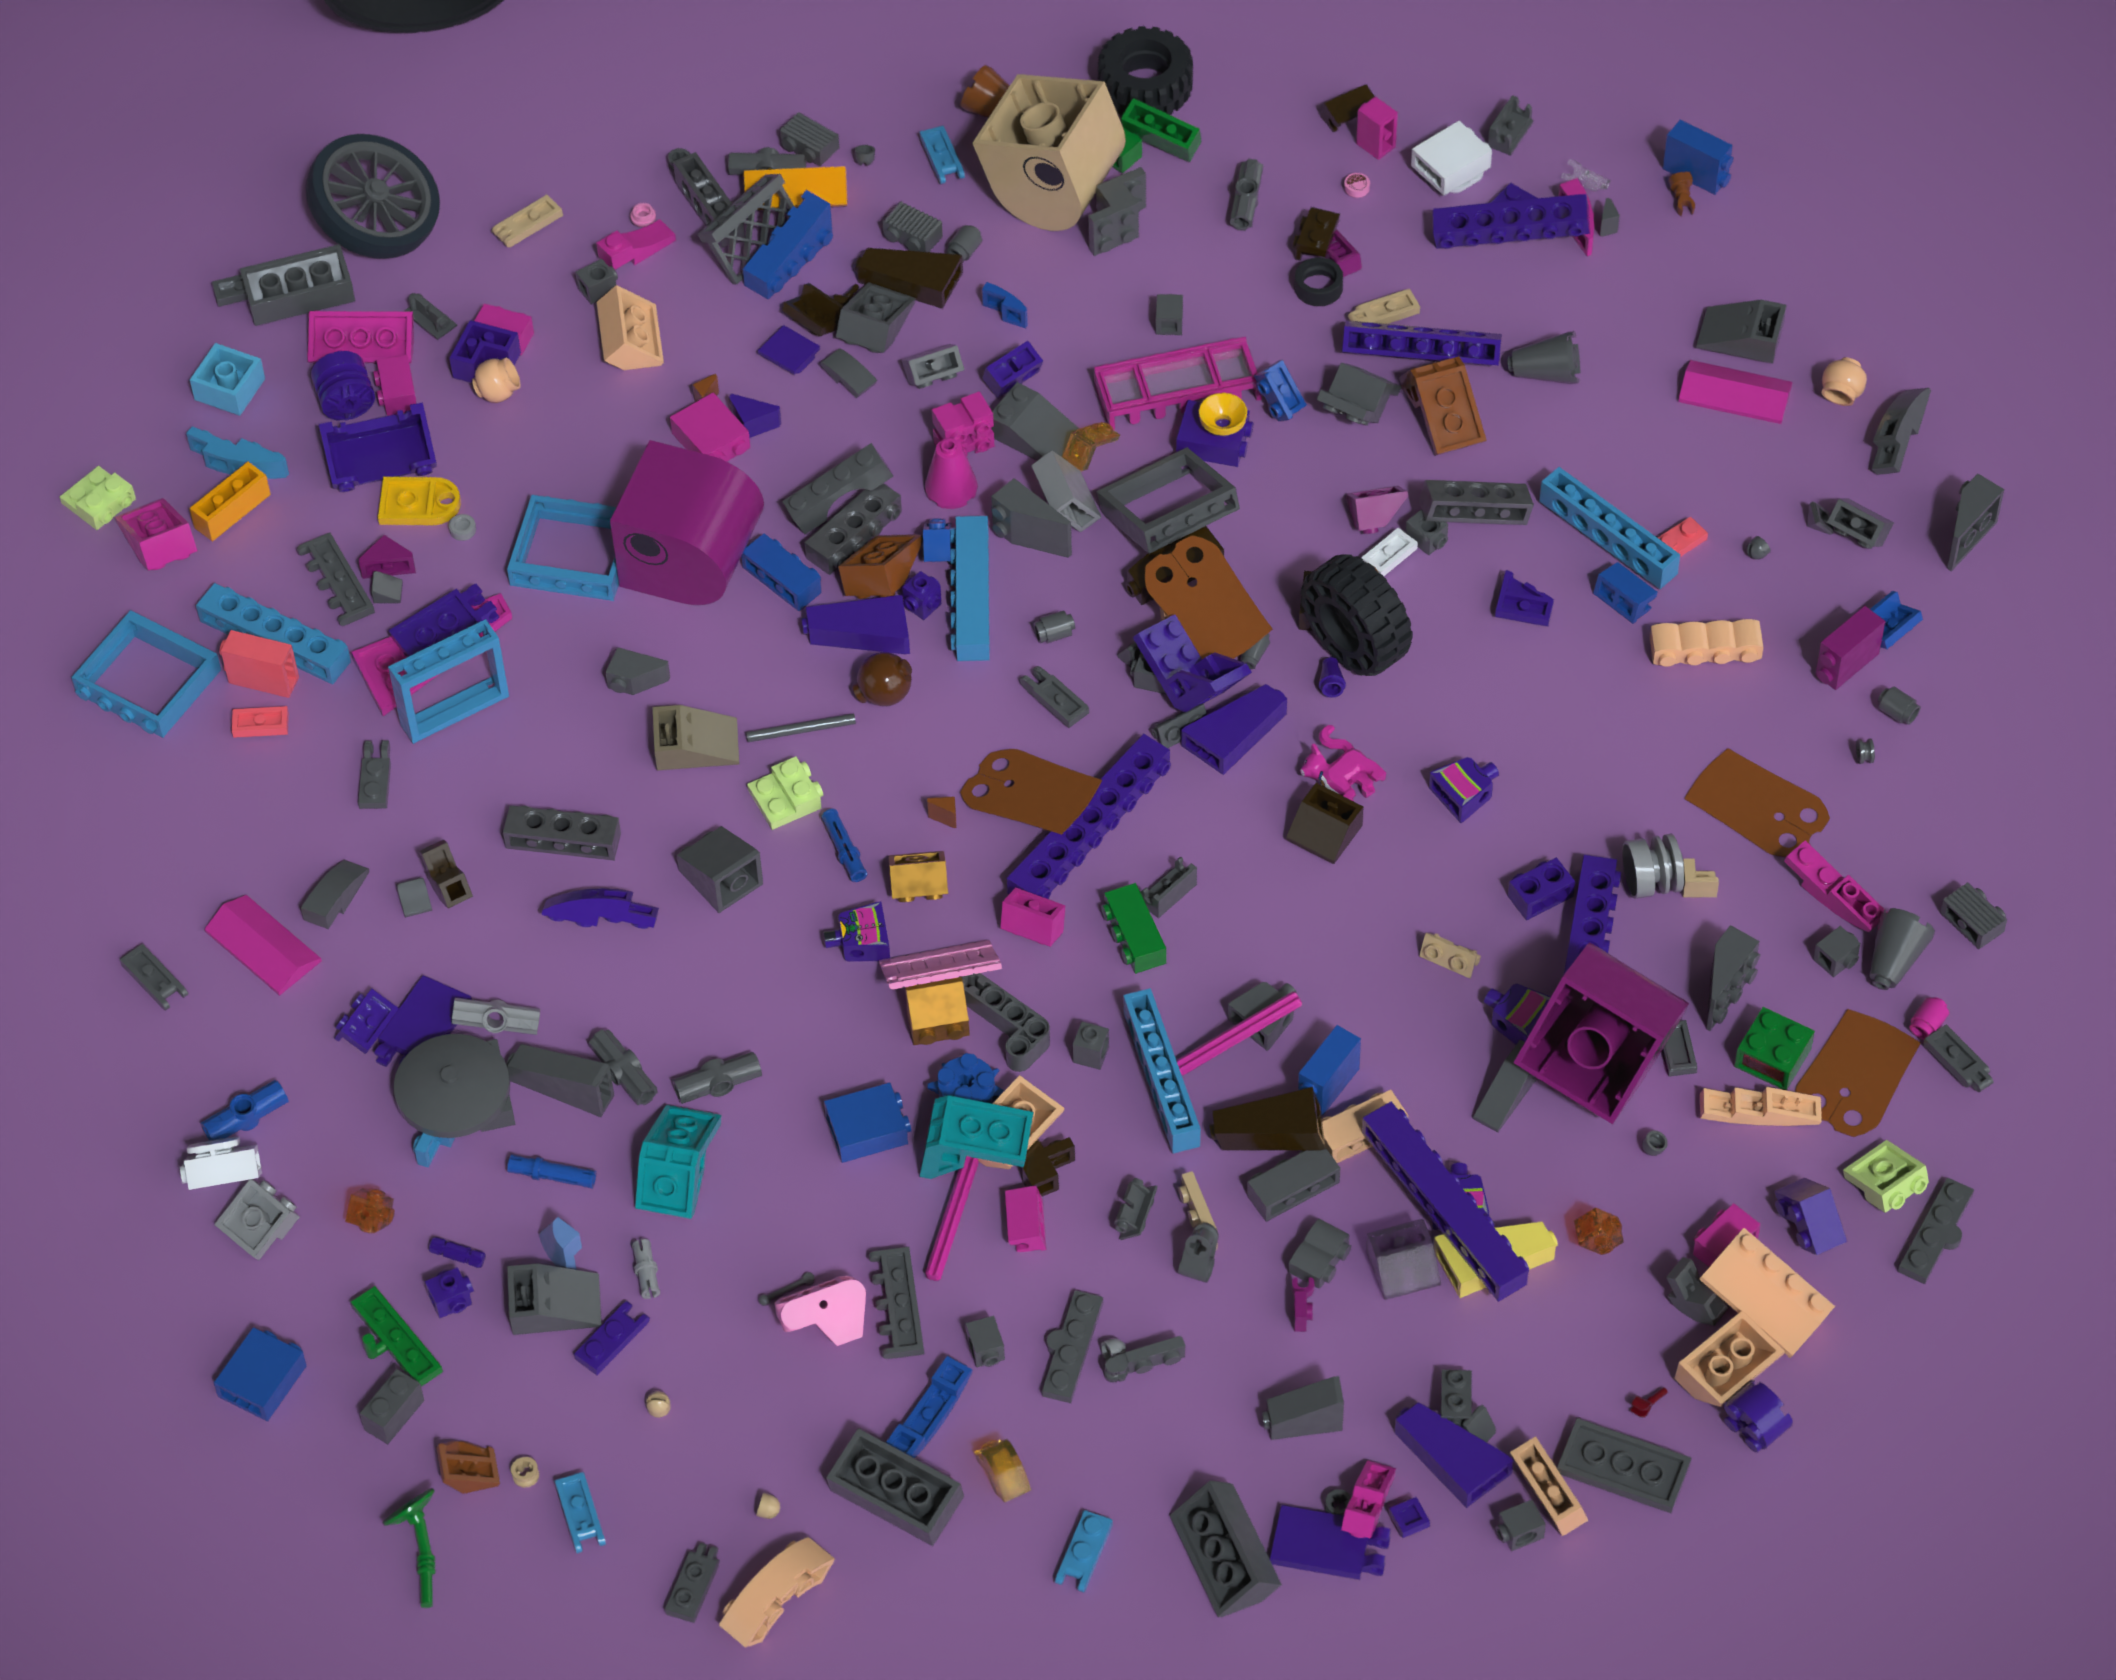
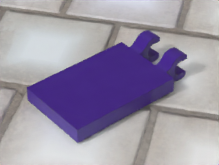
M473 584L463 593H460L456 588L388 631L403 653L409 657L485 619L488 623H493L500 617L496 613L497 608L491 601L486 602L476 611L471 607L478 606L485 601L481 594L483 592L477 584Z
M423 975L379 1036L380 1045L374 1052L375 1055L379 1056L376 1063L387 1067L395 1053L398 1052L404 1055L399 1062L400 1065L406 1055L416 1046L434 1037L451 1034L457 1025L452 1024L455 998L472 1000V997Z
M1281 1505L1270 1561L1272 1565L1360 1580L1362 1572L1383 1576L1385 1556L1381 1554L1365 1556L1367 1545L1388 1549L1391 1529L1377 1527L1371 1539L1367 1537L1357 1538L1349 1532L1341 1530L1344 1519L1342 1515Z

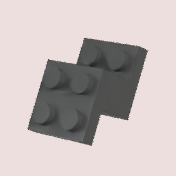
M1141 167L1096 186L1097 212L1089 215V250L1094 256L1108 252L1139 237V211L1146 208V173Z
M1341 362L1329 391L1320 390L1317 400L1323 402V408L1331 412L1343 415L1347 413V419L1359 424L1368 425L1369 422H1379L1390 394L1398 396L1402 386L1360 367Z

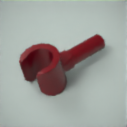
M1663 1387L1647 1400L1637 1395L1632 1402L1633 1407L1630 1409V1412L1645 1418L1655 1402L1665 1396L1668 1390Z

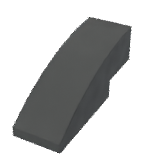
M347 860L337 864L317 884L302 905L301 911L304 921L329 929L338 913L344 914L369 874V868Z

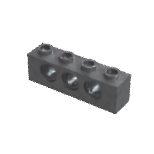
M696 152L673 161L677 185L707 226L726 210L732 202ZM743 223L738 225L737 237L745 238ZM722 239L719 245L722 248L728 246L730 239Z
M1425 480L1419 498L1426 521L1527 525L1534 506L1527 485L1516 483Z
M884 483L872 491L865 489L805 542L806 559L828 575H831L836 569H839V565L861 549L871 538L878 536L889 522L899 517L902 512L901 495Z
M510 806L503 836L506 849L615 861L621 830L619 818L610 815L599 816L583 812L572 813L555 809L545 810L528 806Z

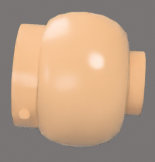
M1848 357L1832 361L1825 368L1822 375V395L1828 401L1841 406H1851L1854 404L1855 399L1864 392L1867 383L1866 373L1861 368V364Z
M494 358L481 363L475 371V378L472 380L477 395L480 398L484 397L492 403L503 402L511 397L513 392L521 386L518 372L508 358L502 360Z

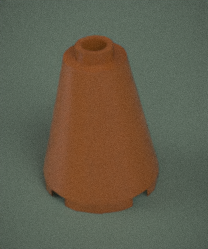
M984 65L973 77L975 82L971 88L969 86L966 88L960 106L966 111L989 118L1010 85L992 67Z

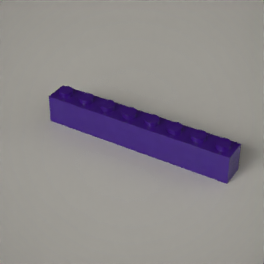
M1391 1101L1363 1117L1362 1134L1494 1298L1499 1302L1526 1286L1529 1266L1525 1259L1521 1256L1518 1257L1512 1250L1508 1238L1497 1232L1490 1216L1480 1211L1473 1195L1469 1192L1466 1193L1460 1186L1459 1179L1455 1173L1449 1172L1445 1168L1438 1152L1432 1151L1428 1147L1423 1134L1418 1129L1415 1130L1409 1123L1406 1113L1402 1109H1398Z

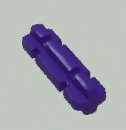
M438 1237L432 1238L429 1245L431 1253L443 1254V1257L464 1264L468 1263V1265L476 1268L482 1267L486 1258L484 1252L472 1250L469 1247L451 1241L446 1243L445 1239Z

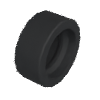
M1314 257L1305 260L1297 267L1295 271V293L1305 304L1327 306L1340 298L1343 292V271L1333 260L1324 257ZM1314 275H1323L1329 277L1334 283L1329 287L1316 289L1309 287L1304 283V280Z

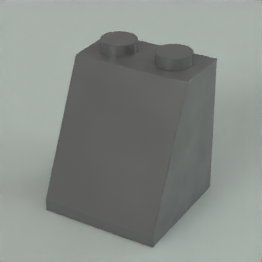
M723 826L706 833L701 840L685 847L677 855L681 874L718 913L763 885L760 852Z

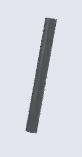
M853 713L748 731L746 735L749 743L856 724Z

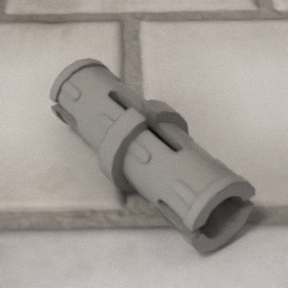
M641 1239L643 1250H641L637 1240L632 1244V1249L634 1250L636 1260L634 1270L636 1276L639 1277L641 1296L645 1299H651L649 1288H651L653 1297L656 1298L660 1295V1289L656 1277L658 1267L657 1263L653 1261L651 1242L647 1239Z

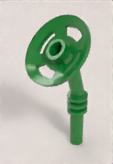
M433 1488L416 1496L382 1522L384 1526L395 1525L407 1521L410 1526L414 1525L420 1554L417 1557V1574L420 1576L421 1607L423 1608L433 1606L432 1576L435 1574V1556L432 1555L426 1521L423 1518L425 1514L422 1511L435 1492Z

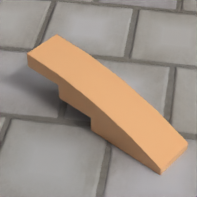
M1766 1087L1763 1092L1734 1088L1731 1093L1703 1088L1700 1093V1119L1768 1126L1819 1125L1822 1122L1821 1097Z

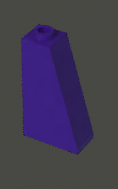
M902 595L806 607L807 618H802L803 633L809 634L810 645L910 654L909 634Z
M1265 684L1182 729V747L1224 775L1287 715V698L1280 690L1273 689Z
M1418 1402L1412 1408L1407 1407L1397 1415L1395 1434L1465 1508H1468L1512 1474L1513 1459L1509 1455L1448 1419L1441 1418V1415Z

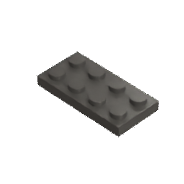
M1577 1418L1557 1470L1562 1476L1672 1514L1692 1458Z

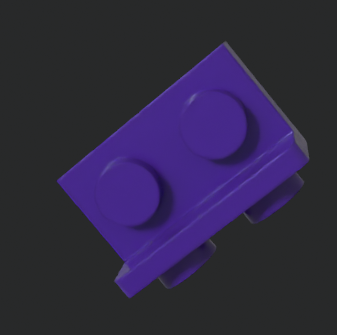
M372 988L366 996L360 993L351 1005L354 1009L352 1015L349 1017L345 1014L335 1027L339 1030L334 1038L339 1042L341 1038H344L364 1054L369 1051L399 1009Z

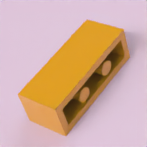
M249 461L246 462L189 508L194 528L213 542L271 495L266 474Z

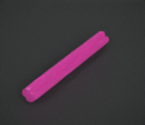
M1295 991L1287 994L1177 1059L1181 1075L1187 1074L1301 1007L1302 1002Z
M966 1156L964 1167L958 1171L925 1271L926 1278L929 1280L939 1281L942 1277L979 1164L978 1158Z

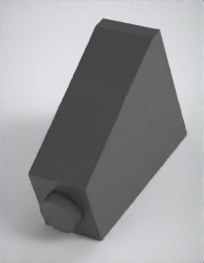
M1339 1376L1330 1377L1267 1399V1411L1262 1412L1264 1430H1270L1271 1440L1342 1431L1344 1399Z

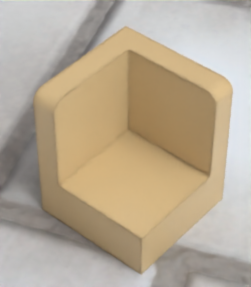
M1695 858L1683 859V898L1717 897L1719 878L1716 877L1715 872L1696 871Z

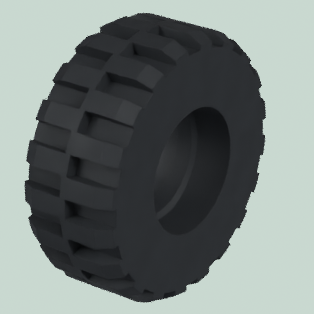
M1341 554L1333 556L1306 576L1300 591L1305 617L1309 621L1313 633L1321 641L1322 646L1331 653L1333 658L1343 664L1346 669L1354 671L1355 674L1360 676H1376L1408 653L1413 638L1410 618L1407 616L1406 608L1398 598L1395 589L1389 585L1387 579L1375 570L1374 566L1364 562L1358 556L1353 557L1351 554Z

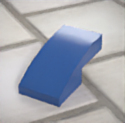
M986 282L982 289L983 306L1002 312V321L1026 329L1028 326L1027 307L1008 291Z

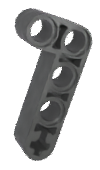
M981 973L962 976L966 1006L1010 1037L1006 1042L1007 1066L1015 1072L1027 1070L1050 1046L1049 1022Z

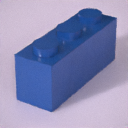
M763 533L745 548L742 554L743 568L797 611L803 609L822 593L819 573L815 569L808 568L803 564L796 554H790L785 550L778 540H772Z

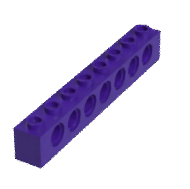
M1143 734L1100 779L1102 782L1092 800L1072 825L1062 835L1051 831L1007 877V894H1010L1016 887L1049 899L1056 886L1062 885L1066 881L1075 866L1079 867L1083 863L1088 852L1100 845L1103 836L1109 830L1112 831L1117 827L1120 818L1126 812H1131L1134 809L1137 800L1143 794H1148L1151 791L1154 782L1160 776L1163 777L1167 774L1171 767L1170 749Z

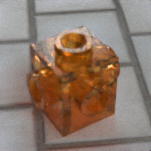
M362 1188L351 1194L345 1222L360 1226L359 1229L363 1232L376 1233L391 1224L395 1210L392 1208L394 1198L385 1196V1192L378 1189L367 1190Z
M1595 1207L1574 1220L1578 1243L1583 1248L1603 1255L1612 1252L1615 1247L1624 1243L1621 1231L1622 1224L1615 1215Z

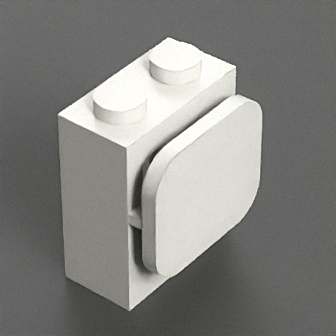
M1457 121L1412 149L1411 166L1442 195H1446L1449 192L1459 193L1482 179L1483 172L1491 167L1492 150L1487 143L1482 142L1474 134L1472 129Z
M239 1136L191 1144L187 1147V1154L196 1153L197 1155L188 1156L184 1160V1164L180 1166L182 1183H188L190 1190L259 1178L262 1174L258 1146L251 1145L234 1148L233 1146H237L240 1143Z

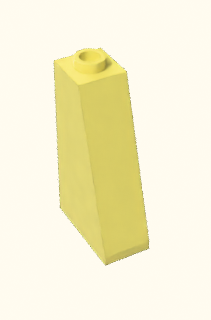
M1543 1222L1495 1228L1500 1235H1505L1508 1238L1512 1250L1518 1257L1521 1256L1525 1259L1529 1270L1554 1260L1555 1249L1558 1246L1557 1239L1551 1230L1548 1231ZM1444 1234L1434 1237L1433 1253L1459 1298L1486 1288Z

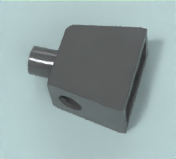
M1262 982L1228 1004V1020L1236 1025L1287 994L1296 992V990L1289 983H1285L1276 990L1269 983ZM1294 1011L1251 1035L1250 1038L1268 1051L1292 1022Z

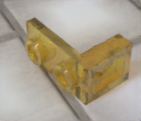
M1103 422L1072 431L1062 458L1080 471L1088 470L1096 447L1119 440L1120 434L1114 431L1111 425Z

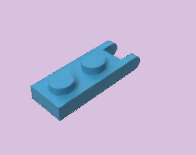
M944 125L920 131V140L940 184L946 183L944 175L957 172L959 179L965 178L964 170Z
M584 1472L555 1480L576 1553L583 1552L580 1541L597 1536L600 1546L606 1545Z
M1084 1510L1056 1576L1055 1583L1062 1585L1065 1576L1068 1575L1081 1580L1078 1591L1083 1593L1086 1591L1113 1526L1112 1519Z

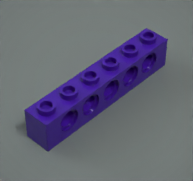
M1587 194L1433 209V235L1436 248L1449 249L1458 246H1477L1489 243L1501 244L1510 241H1528L1542 238L1553 239L1555 237L1590 234Z
M1346 320L1342 352L1440 361L1459 356L1463 363L1499 366L1502 334Z
M1590 855L1583 856L1564 974L1589 942L1605 952H1609L1610 940H1605L1606 933H1612L1614 917H1609V911H1615L1618 894L1612 893L1613 887L1619 888L1621 871H1616L1617 859Z

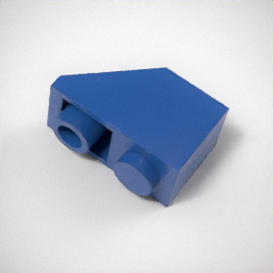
M929 519V523L924 524V562L951 561V523H945V519Z

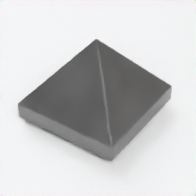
M1814 501L1810 503L1807 527L1831 535L1833 527L1827 523L1830 517L1829 512Z

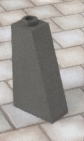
M523 1044L519 1046L516 1053H512L508 1058L506 1065L511 1082L598 1117H602L614 1097L610 1066L606 1063Z

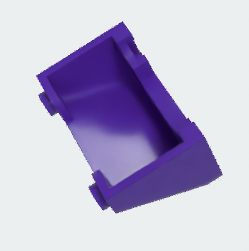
M423 402L410 405L411 410L406 411V414H403V410H399L395 415L347 425L345 422L340 423L341 428L333 426L332 421L319 424L333 488L339 489V492H348L354 490L355 486L381 481L383 477H400L417 473L418 476L431 474L433 472L432 469L437 466Z

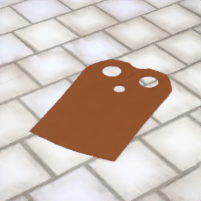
M1192 535L1176 543V547L1171 553L1166 555L1159 554L1146 565L1145 583L1147 591L1168 617L1174 614L1177 616L1202 659L1214 652L1234 659L1254 646L1272 630V627L1255 605L1220 549L1214 543ZM1189 548H1200L1203 552V559L1198 563L1190 562L1186 557V552ZM1162 566L1169 567L1173 572L1172 579L1167 583H1162L1156 578V571ZM1191 577L1197 580V585L1194 587L1187 584V580Z
M1729 748L1706 767L1684 798L1738 832L1765 852L1775 856L1787 857L1805 840L1809 843L1810 837L1814 833L1822 832L1830 820L1827 808L1819 797L1762 768ZM1811 808L1817 812L1818 818L1812 823L1804 822L1800 817L1801 811ZM1782 813L1785 818L1782 821H1778L1774 818V815ZM1790 833L1796 837L1797 843L1793 847L1786 848L1779 843V837L1782 834Z
M1007 749L991 752L980 763L979 773L967 780L960 793L971 809L1019 821L1062 835L1086 809L1102 780L1065 768L1022 750ZM1004 758L1009 761V766L1003 771H996L992 768L993 762L997 759ZM1008 780L1014 781L1012 787H1006L1004 783ZM985 784L989 787V792L983 797H976L972 794L973 788L977 785Z
M1847 1009L1827 1043L1798 1083L1796 1092L1807 1095H1823L1826 1099V1105L1824 1108H1821L1822 1120L1831 1123L1834 1130L1852 1137L1863 1135L1876 1128L1881 1122L1921 1042L1886 1022ZM1842 1088L1850 1090L1851 1093L1848 1097H1843L1840 1094ZM1850 1110L1857 1111L1862 1116V1122L1857 1126L1848 1125L1844 1121V1114Z

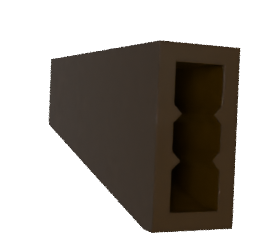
M867 248L863 256L858 257L855 271L858 274V283L866 285L869 282L916 298L915 301L943 309L963 274L962 255Z
M1204 526L1150 554L1147 553L1127 571L1128 582L1126 583V589L1132 598L1136 597L1141 605L1154 600L1146 588V565L1159 554L1166 555L1171 553L1175 549L1176 543L1192 535L1204 538L1217 545L1223 556L1224 548L1208 527ZM1191 547L1187 550L1186 557L1190 562L1198 563L1203 559V552L1198 547ZM1162 566L1156 571V578L1162 583L1169 582L1173 577V572L1169 567ZM1189 578L1187 580V583L1195 580V578Z
M1313 1087L1212 1111L1213 1123L1209 1124L1210 1133L1213 1140H1218L1222 1150H1325L1321 1107Z

